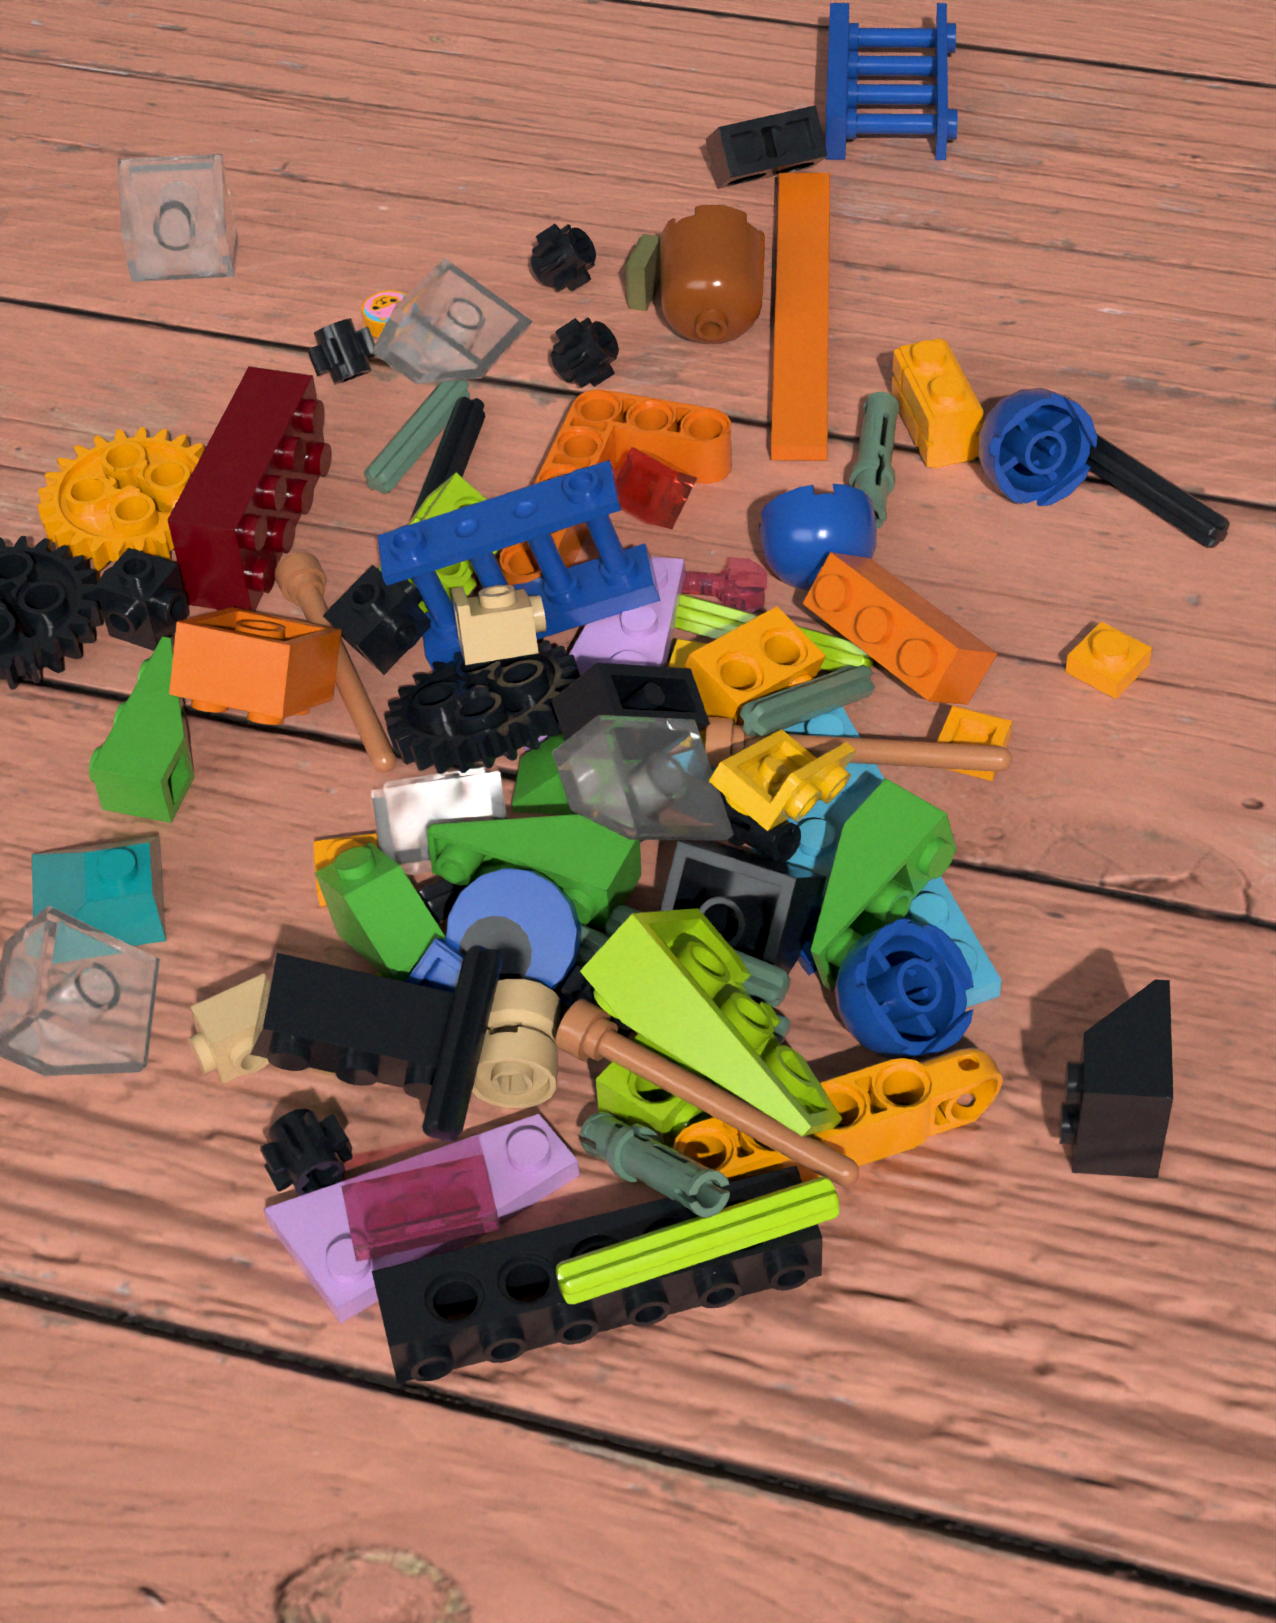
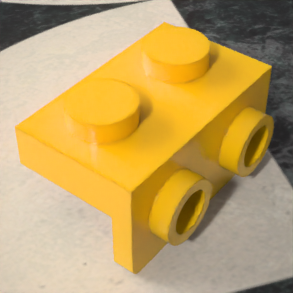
M781 729L721 761L709 782L725 795L727 802L732 808L741 814L750 816L765 830L769 831L789 818L796 822L800 821L819 800H822L825 804L831 802L849 781L851 774L845 768L857 750L848 742H845L816 758Z

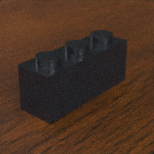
M277 953L264 980L250 1055L267 1058L271 1065L280 1069L301 1071L308 1067L336 1073L338 1079L348 1084L367 1086L377 1082L403 1088V1091L413 1098L429 1100L455 993Z

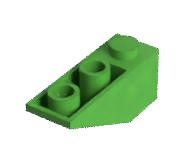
M162 636L151 658L145 659L141 664L137 684L127 702H122L118 706L112 730L103 746H98L92 754L89 765V777L95 783L102 810L172 823L195 776L184 698L169 695L174 652L172 641L169 637Z
M886 778L849 817L842 828L811 947V953L822 983L829 990L835 987L841 962L853 944L868 933L886 924L903 919L910 909L912 900L931 879L940 877L948 869L954 853L957 851L947 813Z
M581 814L431 824L427 830L433 874L442 876L445 880L456 885H470L481 875L504 868L536 871L556 883L562 891H565L575 904L581 924L604 931L613 909L619 905L626 904L642 876L640 833Z

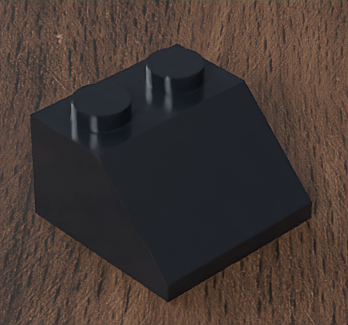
M712 840L678 841L660 911L699 908L733 949L780 967L789 975L800 957L803 945L811 939L827 876L774 861Z
M1155 979L1084 1032L1080 1061H1067L1065 1102H1061L1059 1144L1072 1145V1173L1158 1178L1173 1103L1170 980Z

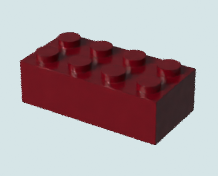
M250 366L247 368L167 519L188 605L217 610L234 607L255 612L263 594L269 593L272 590L275 581V570L282 554L290 552L294 542L297 523L302 514L306 515L310 511L313 502V490L320 476L325 477L331 465V446L329 443L324 442L322 430L324 404L322 400H317L313 375Z

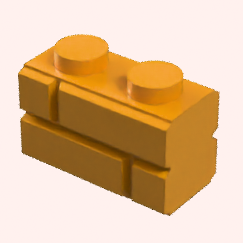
M938 338L899 346V348L893 351L892 370L895 375L892 376L891 394L899 402V412L916 446L919 447V452L926 467L933 469L975 460L978 457L979 431L983 424V409L947 340Z

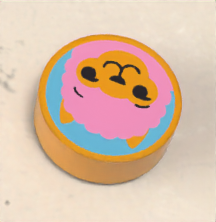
M386 290L374 293L365 299L361 306L364 328L369 327L371 335L377 338L394 339L408 333L416 323L414 302L409 295L400 291Z

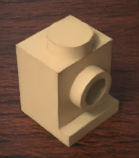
M511 585L486 587L478 592L479 596L467 598L463 587L451 589L459 647L465 665L539 653L536 633L546 631L545 613L540 595L528 597L525 589L515 590V587Z
M265 973L190 1006L197 1034L188 1037L192 1053L203 1074L206 1075L215 1070L222 1084L242 1075L258 1072L269 1063L267 1058L250 1055L264 980L266 978Z

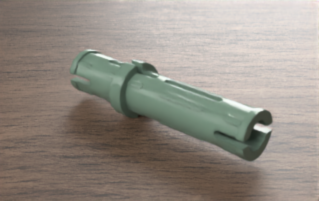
M887 392L872 393L867 397L868 402L864 401L858 460L852 466L849 477L851 487L863 490L872 499L876 529L883 525V521H886L887 496L892 492L896 478L895 470L891 463L895 444L897 414L900 407L896 397Z
M597 1112L584 1122L580 1136L586 1137L593 1142L589 1140L581 1142L582 1147L587 1153L608 1162L609 1168L618 1177L629 1182H637L638 1179L659 1193L683 1204L684 1207L701 1217H712L726 1206L730 1192L713 1184L715 1183L721 1187L729 1185L725 1175L698 1163V1161L670 1146L661 1143L660 1137L650 1128L641 1124H632L631 1127L607 1112Z

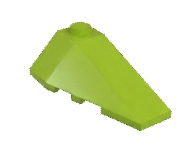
M699 908L632 913L580 970L595 989L593 992L594 998L605 1012L614 1018L620 1019L623 1024L803 1137L834 1129L843 1120L804 1057L794 1049L786 1045H780L773 1033L774 1028L781 1022L770 1004L763 1002L758 1004L750 997L743 983L751 976V973L740 956Z

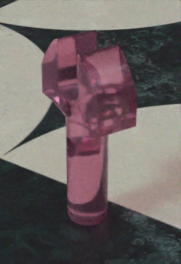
M731 557L728 569L720 573L685 570L683 594L714 596L723 602V605L751 613L765 605L764 590H768L767 571L749 558Z

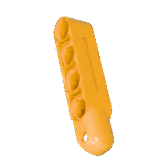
M977 1048L957 1049L921 1062L899 1058L879 1063L820 1083L843 1119L839 1124L846 1126L835 1127L834 1129L809 1136L853 1159L859 1167L913 1149L924 1143L930 1136L975 1122L985 1113L998 1095L1003 1082L1002 1074L994 1059L985 1051ZM963 1094H970L975 1098L974 1104L970 1107L961 1106L956 1100ZM895 1103H907V1104H910V1105H905V1106H903V1105H897V1104H895ZM715 1117L694 1123L683 1129L676 1137L673 1146L674 1149L693 1158L698 1163L714 1167V1170L723 1173L729 1182L797 1166L802 1182L821 1177L818 1173L773 1149L763 1148L766 1145Z

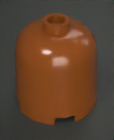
M699 205L695 207V215L682 218L677 223H675V218L669 220L660 235L663 314L670 326L688 340L702 344H722L736 340L753 327L760 315L763 298L765 235L762 230L758 231L747 222V214L744 211L726 205Z

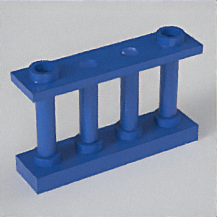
M830 3L826 104V151L828 156L825 160H845L846 139H856V134L936 135V160H946L947 140H957L958 109H948L947 53H955L956 23H947V3H937L936 28H859V23H849L850 3ZM858 48H935V56H858ZM857 76H935V85L857 84ZM857 105H935V114H857Z
M610 460L586 468H580L562 476L378 535L382 578L386 585L412 578L429 610L425 614L431 620V627L425 632L423 639L425 656L433 672H435L432 665L434 662L449 664L454 662V653L461 652L454 607L435 570L469 560L483 588L494 585H509L493 552L518 543L528 542L543 576L528 583L513 585L515 590L525 589L528 597L540 595L542 598L546 631L536 633L537 640L611 617L624 611L661 601L653 561L646 544L624 550L609 517V514L622 510L614 469ZM585 522L600 558L566 568L550 533Z

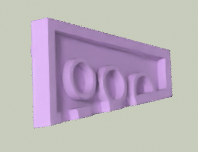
M651 556L661 601L624 611L585 625L569 655H574L580 676L596 663L666 667L676 622L677 605H679L680 594L682 593L686 575L684 559ZM552 736L539 737V744L543 743ZM524 747L525 751L532 750L530 748ZM637 759L640 762H646V759Z
M536 1114L264 1208V1212L270 1228L337 1320L342 1324L378 1301L372 1271L463 1249L579 1177V1163L577 1158L541 1115Z

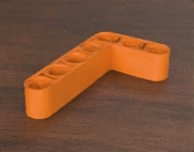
M595 389L580 394L572 403L534 484L610 460L613 466L614 474L616 469L699 484L716 483L725 479L732 468L731 421L728 415L714 408L610 390ZM585 522L550 533L566 568L573 566L589 531ZM527 541L502 549L499 565L509 585L528 583L543 576Z

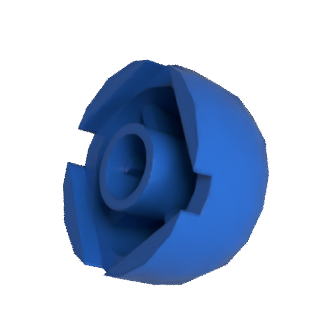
M1044 388L1022 389L1001 399L987 414L979 433L978 456L984 474L1006 497L1020 504L1037 500L1036 504L1038 506H1047L1069 496L1086 479L1091 466L1086 464V461L1090 455V446L1096 449L1097 434L1091 416L1079 403L1071 398Z
M833 484L834 494L824 493L815 495L813 485L780 494L766 504L761 511L762 524L759 523V531L767 565L776 576L786 584L809 591L830 552L872 559L877 547L876 520L872 499L863 490L845 484Z
M912 919L896 920L868 933L856 941L841 962L835 985L837 1010L847 1031L863 1047L889 1059L924 1058L947 1049L959 1042L969 1027L973 1015V1009L965 1012L967 1005L966 990L973 988L974 985L972 972L961 949L942 929L932 924L921 927L915 923H908Z

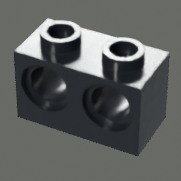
M816 105L720 126L706 138L717 189L777 176L779 173H791L813 168L828 156Z

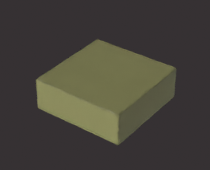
M643 234L625 265L627 304H629L630 309L647 311L661 283L659 236Z

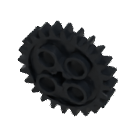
M21 536L14 547H6L4 540L0 537V679H6L10 690L16 689L19 677L27 675L35 684L41 681L40 670L45 667L57 673L62 672L60 658L65 656L72 659H80L82 656L78 643H93L95 637L92 628L102 626L103 623L99 611L102 608L96 589L97 579L94 570L87 569L82 555L72 558L69 546L63 545L52 552L49 539L46 538L41 540L34 548H31L28 545L26 536ZM18 623H20L22 632L17 627Z
M545 640L538 644L539 653L465 665L462 653L458 651L454 653V662L449 664L434 662L432 665L435 672L432 674H415L413 678L416 686L400 688L398 693L401 699L391 701L388 704L391 713L385 716V721L396 754H401L406 765L415 762L419 771L435 765L437 773L443 774L454 764H458L461 773H466L475 762L481 761L484 767L489 769L492 768L495 759L504 755L511 761L516 760L518 756L517 750L522 747L539 749V737L558 736L560 734L557 725L558 720L551 700L580 677L574 655H567L564 646L552 649L550 641Z

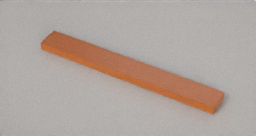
M779 173L771 460L827 461L830 173Z

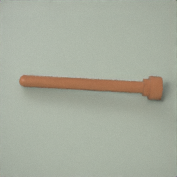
M296 553L283 559L275 570V579L283 597L295 605L301 606L308 623L333 628L323 617L328 611L322 598L326 586V576L318 559L309 553ZM340 639L335 679L336 686L373 767L382 773L389 772L396 765L395 753L342 639Z
M709 717L710 725L707 726L705 766L717 768L721 761L768 736H748L742 730L743 725H735L734 718ZM788 734L816 758L848 742L857 750L849 763L996 772L1007 770L1012 763L1011 752L1002 746Z
M579 999L568 1009L561 1020L556 1034V1046L581 1061H586L589 1058L600 1061L605 1057L819 1175L828 1177L832 1182L840 1186H850L857 1181L859 1167L853 1159L809 1135L800 1136L753 1105L619 1034L617 1024L610 1021V1015L601 1007L586 999Z

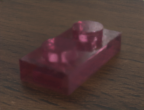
M483 1154L341 1186L356 1262L500 1230L498 1214Z

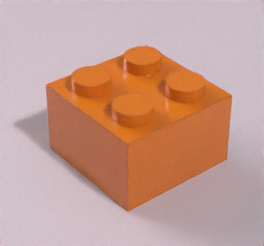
M234 607L177 621L169 695L192 699L191 707L200 711L220 713L227 712L229 708L247 711V719L260 724L279 725L283 724L285 718L291 715H307L310 713L311 708L333 700L341 629Z

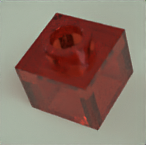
M631 447L616 478L621 507L651 524L673 529L697 477L654 453Z

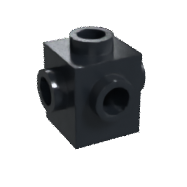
M127 548L115 564L104 571L99 582L96 584L109 636L155 651L162 636L171 638L174 635L177 621L185 620L190 615L179 566L161 556H152Z
M374 565L323 615L333 628L341 629V637L383 675L431 627V620L418 606L423 600L418 589L408 580L387 586L382 578V572Z

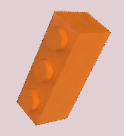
M830 552L802 603L928 702L968 705L998 654L871 558Z

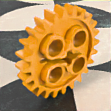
M140 427L135 436L127 438L125 433L118 429L116 430L114 441L106 442L99 435L94 436V448L89 450L80 445L74 446L76 459L59 457L57 464L60 472L45 473L47 486L38 489L41 503L37 507L47 539H49L50 543L55 542L57 548L67 545L73 557L82 555L85 561L92 557L96 571L102 570L109 561L116 562L127 548L152 556H161L171 562L170 551L174 549L167 519L205 449L202 443L190 446L186 434H182L170 441L168 431L164 428L154 437H147L145 427Z

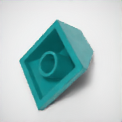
M158 835L32 854L33 941L36 961L166 941L161 847Z

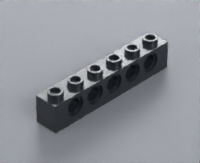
M797 1166L729 1182V1185L724 1187L716 1186L730 1192L729 1199L724 1207L726 1208L802 1183V1179ZM664 1198L372 1271L397 1384L414 1379L417 1381L437 1380L448 1375L453 1369L485 1361L492 1363L508 1362L518 1358L525 1351L556 1343L566 1345L579 1344L591 1339L599 1332L630 1324L639 1327L653 1325L662 1321L670 1314L701 1306L705 1308L724 1307L733 1303L740 1296L772 1288L780 1291L797 1288L811 1278L822 1276V1235L819 1226L816 1224L574 1305L566 1303L557 1283L556 1265L560 1261L698 1217L699 1215L693 1213L676 1200ZM529 1293L543 1295L541 1298L531 1302L517 1300L519 1297ZM458 1311L471 1313L460 1320L445 1319L451 1313Z

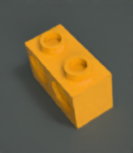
M776 606L691 652L684 668L691 669L708 718H734L735 725H744L740 711L745 704L815 679L826 655Z

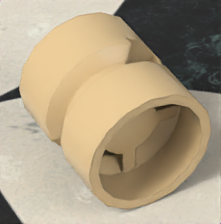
M504 979L498 981L472 1090L477 1098L490 1105L503 1108H528L540 1105L552 1097L557 1089L559 1055L558 1047L556 1046V1034L562 1017L561 999L552 989L541 983L526 979Z

